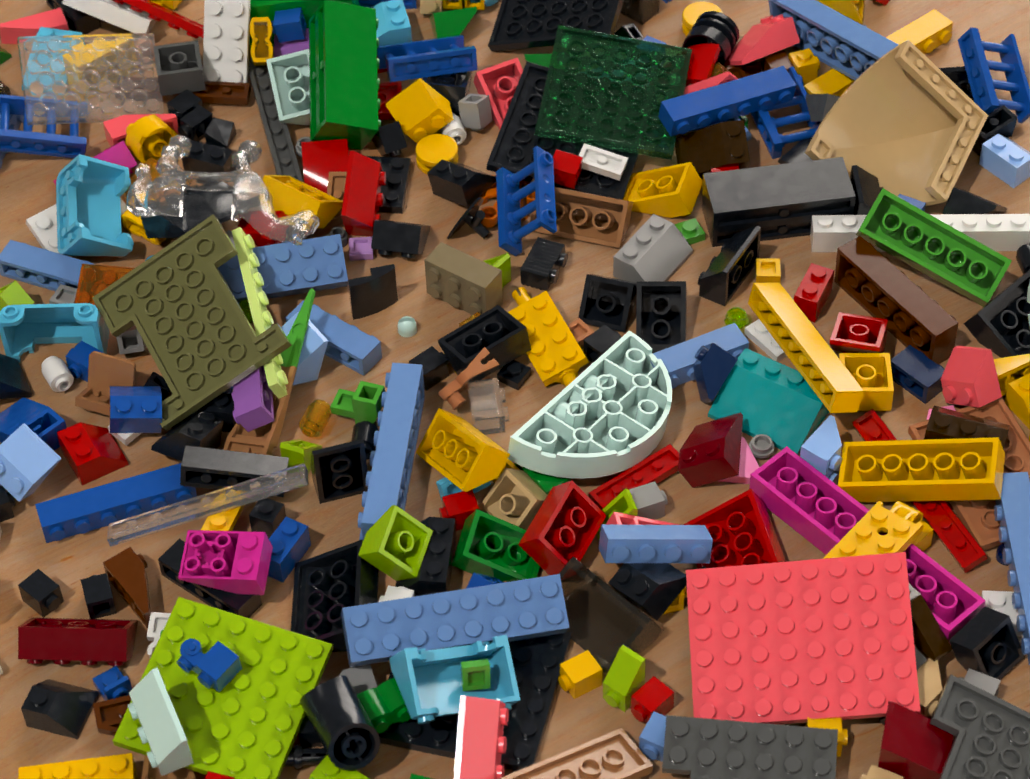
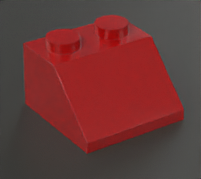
M839 312L830 338L832 350L843 353H883L886 346L888 319Z
M79 422L57 432L61 451L81 485H85L129 465L107 428Z

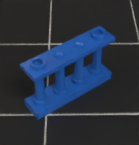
M970 27L958 39L974 102L987 115L1005 105L1009 110L1016 112L1018 123H1023L1030 117V88L1015 35L1010 34L1000 44L981 41L978 28ZM984 51L999 53L1002 62L987 60ZM990 70L1005 72L1007 81L992 79ZM995 89L1010 91L1012 101L997 99Z
M463 35L379 46L377 50V58L380 61L378 69L387 68L388 80L390 82L478 70L476 48L474 46L464 47Z
M794 66L789 67V74L796 83L793 100L785 104L775 105L765 110L750 113L772 159L781 157L782 147L785 144L813 137L820 124L811 121L806 103L807 92L803 86V79L800 74H797ZM799 105L802 113L774 119L769 114V111ZM807 121L810 127L809 130L787 135L779 134L777 131L778 127Z
M0 94V151L75 158L78 154L85 155L87 137H79V121L85 122L87 103ZM10 114L24 116L23 131L9 129ZM33 117L47 118L46 133L33 132ZM56 119L70 120V135L56 134Z
M538 146L533 148L534 162L515 174L503 167L496 171L499 247L514 256L522 253V238L541 226L553 234L557 232L554 160L549 152ZM534 173L535 180L520 189V181ZM535 192L536 199L520 208V200ZM536 210L537 218L521 227V219Z

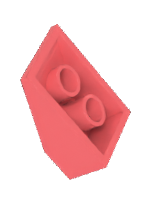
M781 14L774 17L769 15L761 18V23L753 25L733 48L724 66L744 65L800 43L793 17H784Z
M518 57L480 70L475 74L474 85L478 94L489 95L492 119L499 130L523 72Z

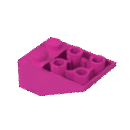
M188 530L178 579L235 594L264 595L273 547L265 532Z

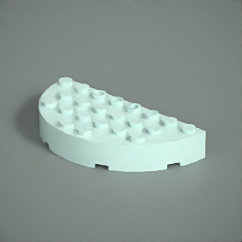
M628 331L510 437L508 448L510 455L508 459L535 472L574 479L612 475L641 462L651 454L661 441L670 412L672 385L663 361L656 358L652 353V348L631 331Z

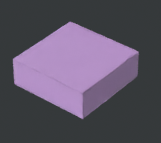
M373 237L349 238L350 261L373 259V249L371 248Z

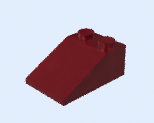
M741 412L696 425L681 447L678 471L692 488L739 475L743 423Z

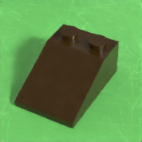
M744 120L720 122L674 138L677 164L691 162L701 179H703V173H711V168L739 166V169H745L750 167Z

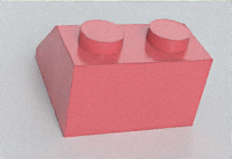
M967 346L954 347L940 379L946 403L980 408L1001 398L1002 394L992 350Z

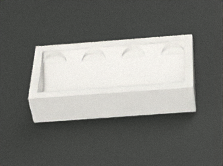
M63 0L62 2L64 5L142 37H145L151 31L156 20L148 17L149 13L134 11L130 9V5L120 4L113 0Z

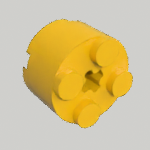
M154 114L142 117L135 123L129 124L126 128V146L130 153L143 165L151 169H159L168 165L174 159L172 155L175 150L178 152L180 140L177 133Z

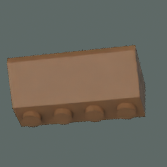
M555 187L557 232L553 234L542 226L535 230V232L621 248L630 224L634 202ZM536 210L532 212L530 222L537 218Z

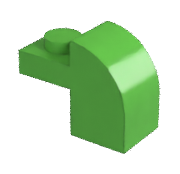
M360 381L355 392L339 389L330 406L331 414L355 419V424L362 421H369L373 424L378 417L379 411L382 409L381 399L382 393L385 392V386Z

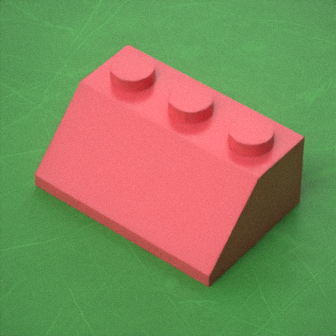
M460 695L454 779H499L504 777L505 769L504 765H501V756L506 752L507 739L503 736V729L509 720V710L505 708V703L499 700Z

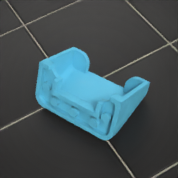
M78 154L59 172L56 180L57 242L60 254L68 256L124 257L132 251L134 241L130 234L122 233L120 196L125 191H128L131 185L128 167Z
M93 304L8 305L0 311V336L5 354L8 357L17 359L19 363L23 353L27 351L34 353L35 344L79 343L83 341L107 354L109 328L100 311Z
M507 635L494 636L492 642L476 641L471 645L426 651L425 648L418 650L417 647L405 648L389 658L391 671L411 719L418 720V724H425L435 721L434 717L459 714L460 695L499 700L505 703V708L511 710V705L520 701V695ZM488 659L490 663L491 688L463 691L461 686V662Z

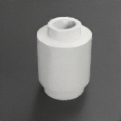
M452 113L454 120L441 128L440 131L442 134L453 138L457 145L464 142L467 134L460 118Z
M50 356L42 362L41 372L54 392H63L71 387L74 377L62 359L57 356Z

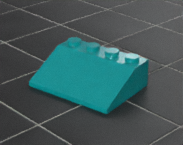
M745 348L723 383L708 412V417L717 420L741 412L743 415V433L752 437L758 434H765L772 439L776 448L783 450L785 447H788L799 455L801 446L817 430L829 411L799 371Z

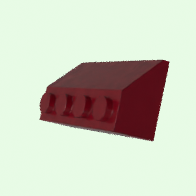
M30 618L18 627V659H27L29 664L43 663V660H54V664L63 665L70 664V660L81 661L82 665H95L97 661H108L110 666H121L133 655L138 620Z

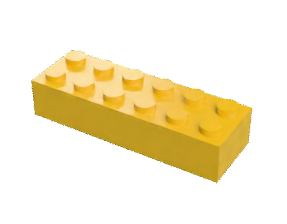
M999 437L844 442L838 486L858 502L1001 500L1005 452Z

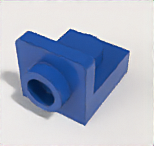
M117 666L92 679L94 686L104 700L127 696L132 690L130 679L128 676H123Z

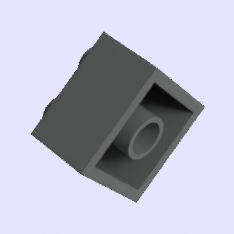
M198 40L153 46L161 96L179 94L185 90L190 92L206 90Z

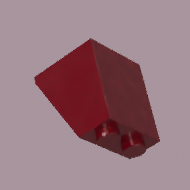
M888 702L878 767L903 776L904 779H939L954 742L952 741L953 735L930 724V718L895 702Z

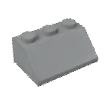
M653 214L613 256V277L635 283L668 281L691 256L693 249L674 223Z

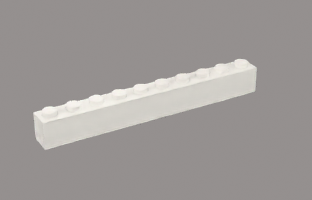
M930 214L994 251H1017L1022 245L1030 244V214ZM812 215L810 232L811 251L837 252L839 247L858 237L856 233L867 215ZM874 246V248L878 252H885L882 249Z

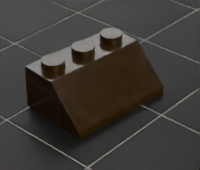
M934 405L924 440L999 437L1004 449L1010 425Z

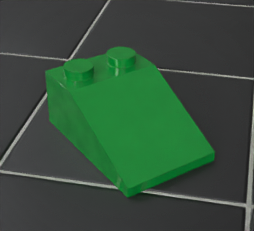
M478 509L465 519L452 566L471 574L474 572L492 576L505 582L537 578L540 568L518 545L527 530Z

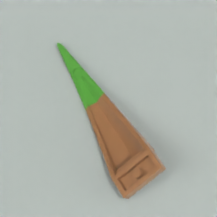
M313 288L309 290L287 336L292 346L280 353L283 359L281 369L285 372L288 379V384L285 385L288 395L278 399L273 393L275 421L249 432L241 424L236 423L227 436L223 450L272 455L274 448H277L315 297V290Z

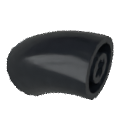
M343 675L330 679L313 688L300 699V704L329 759L336 767L343 770H357L374 760L379 752L381 743L379 734L347 676Z

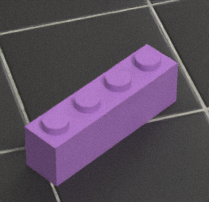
M262 365L233 385V392L231 393L234 401V420L237 424H241L247 432L275 421L273 392L268 387L264 366Z

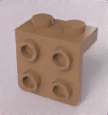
M98 351L91 352L89 354L88 387L75 397V406L84 408L89 412H98L110 417L109 388L110 386H135L136 364L133 361Z

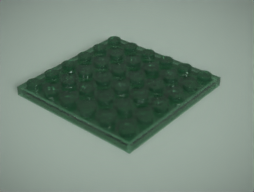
M558 25L535 135L672 160L676 135H669L658 116L661 101L684 95L692 49Z

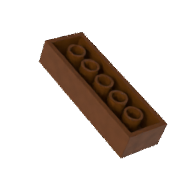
M861 236L837 249L834 282L872 317L888 319L887 330L905 347L911 345L918 351L923 352L925 356L936 364H940L950 358L955 347L958 322L952 315H949L935 300H932L923 292L921 287L915 285L907 278L904 272L898 270L887 257L881 255L871 243Z

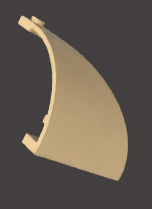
M907 40L883 55L850 85L819 125L805 153L812 160L843 157L849 177L852 165H857L877 177L879 187H883L896 196L902 194L926 202V206L935 205L948 200L988 115L913 43Z

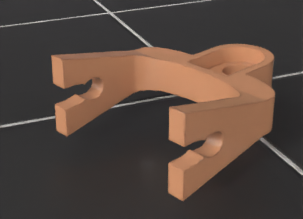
M486 347L480 351L455 380L438 393L444 402L447 401L452 406L453 410H456L466 401L460 394L461 392L483 383L491 377L488 375L471 386L468 384L470 379L499 366V363L494 358L485 365L481 363V360L490 354Z

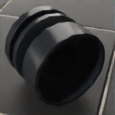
M704 12L698 17L685 38L682 49L684 50L697 44H719L721 50L713 71H717L720 67L724 66L739 39V29L730 17L721 12Z

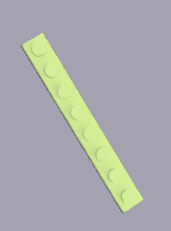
M239 227L232 230L236 251L238 252L237 256L255 332L258 336L274 324V321L266 307L269 305V301L262 290L264 280L257 270L260 264L256 254L253 253L255 243L251 235H246L242 228ZM281 354L263 365L268 387L278 399L288 395L285 386L288 384V379L285 372L281 369V364H283Z

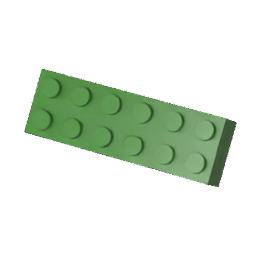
M883 188L856 233L857 236H861L867 242L983 307L991 299L1012 262L1007 257Z

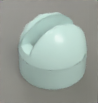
M404 316L399 319L397 324L399 335L402 337H412L417 333V323L414 318Z

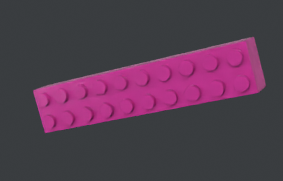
M785 447L750 474L749 489H752L758 495L766 508L825 555L869 511L788 447ZM882 532V533H878V534H880V535H886L887 533ZM911 543L904 551L906 552L908 582L922 595L949 641L985 607L986 600Z

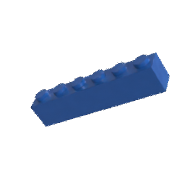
M781 66L661 101L658 117L670 136L685 134L691 130L705 128L708 125L725 122L738 116H745L755 111L788 103L793 100L796 83L786 68Z
M181 463L35 505L46 543L126 520L136 519L154 512H160L175 506L188 504L198 500L196 488L180 485Z

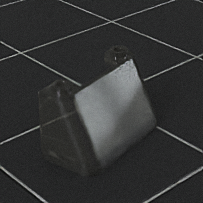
M574 556L559 573L569 622V629L566 632H572L571 639L585 651L589 650L603 669L605 675H607L622 645L640 654L664 631L652 619L586 568Z

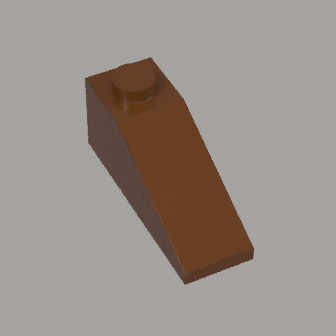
M129 547L103 562L109 582L148 629L151 614L148 578L145 570L148 565L141 554L137 555Z

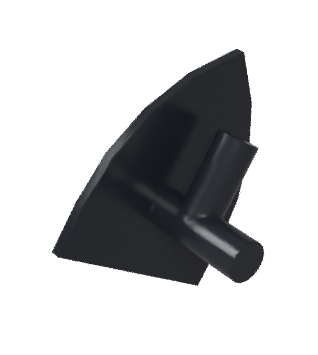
M482 197L477 198L455 224L447 239L452 237L465 223L483 239L490 233L481 224L485 217L484 211L479 210L484 200Z

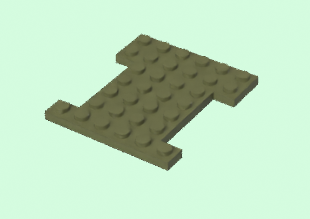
M214 214L92 297L113 336L118 337L134 325L141 335L172 392L171 396L162 401V423L160 425L166 431L292 346L278 323L258 336L253 330L218 267L236 256L238 252Z

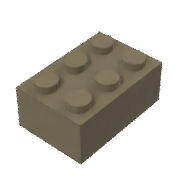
M442 242L424 260L427 293L432 297L445 301L455 308L470 313L474 317H478L493 307L503 304L502 270Z

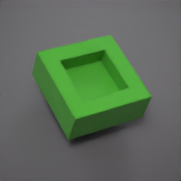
M696 218L674 224L689 245L705 240V232Z
M488 659L461 662V686L463 691L491 688L490 663Z

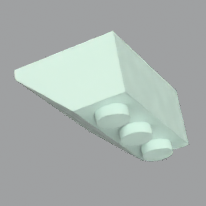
M309 49L267 59V67L280 123L310 125Z
M158 668L152 669L129 692L132 703L127 704L132 719H139L142 726L137 728L142 744L148 743L151 751L146 752L152 769L158 767L161 776H164L194 762L186 736Z

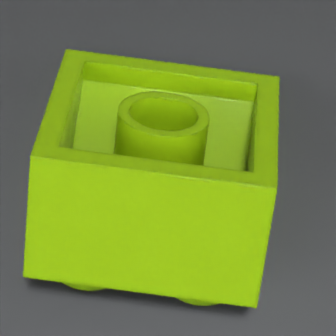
M392 505L366 532L358 556L395 581L417 578L433 530L397 505Z

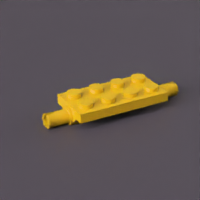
M525 287L518 288L522 294L521 296L517 290H514L512 297L518 306L508 313L527 328L531 350L526 353L545 387L554 382L561 383L567 387L578 377L580 367L589 363L587 357L547 290L532 299Z

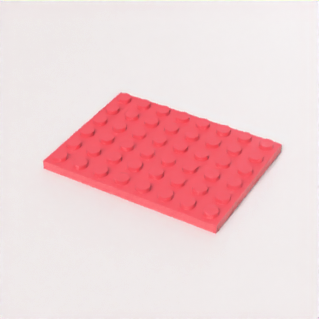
M906 552L686 570L694 718L777 725L807 723V717L811 719L842 718V720L886 717L888 702H895L921 714Z

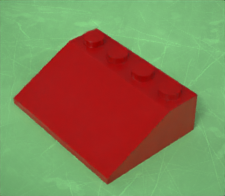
M752 489L683 524L705 525L713 539L710 563H696L697 568L706 566V568L786 562L766 506Z

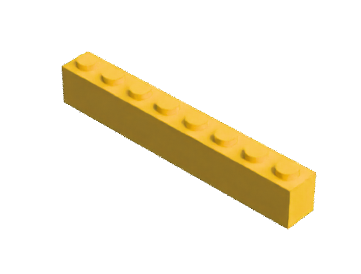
M934 9L886 38L898 45L909 40L925 55L951 40L953 22ZM833 68L804 85L807 94H831L841 97L855 80Z
M780 282L753 283L748 305L830 413L858 412L860 402L863 400L864 390Z

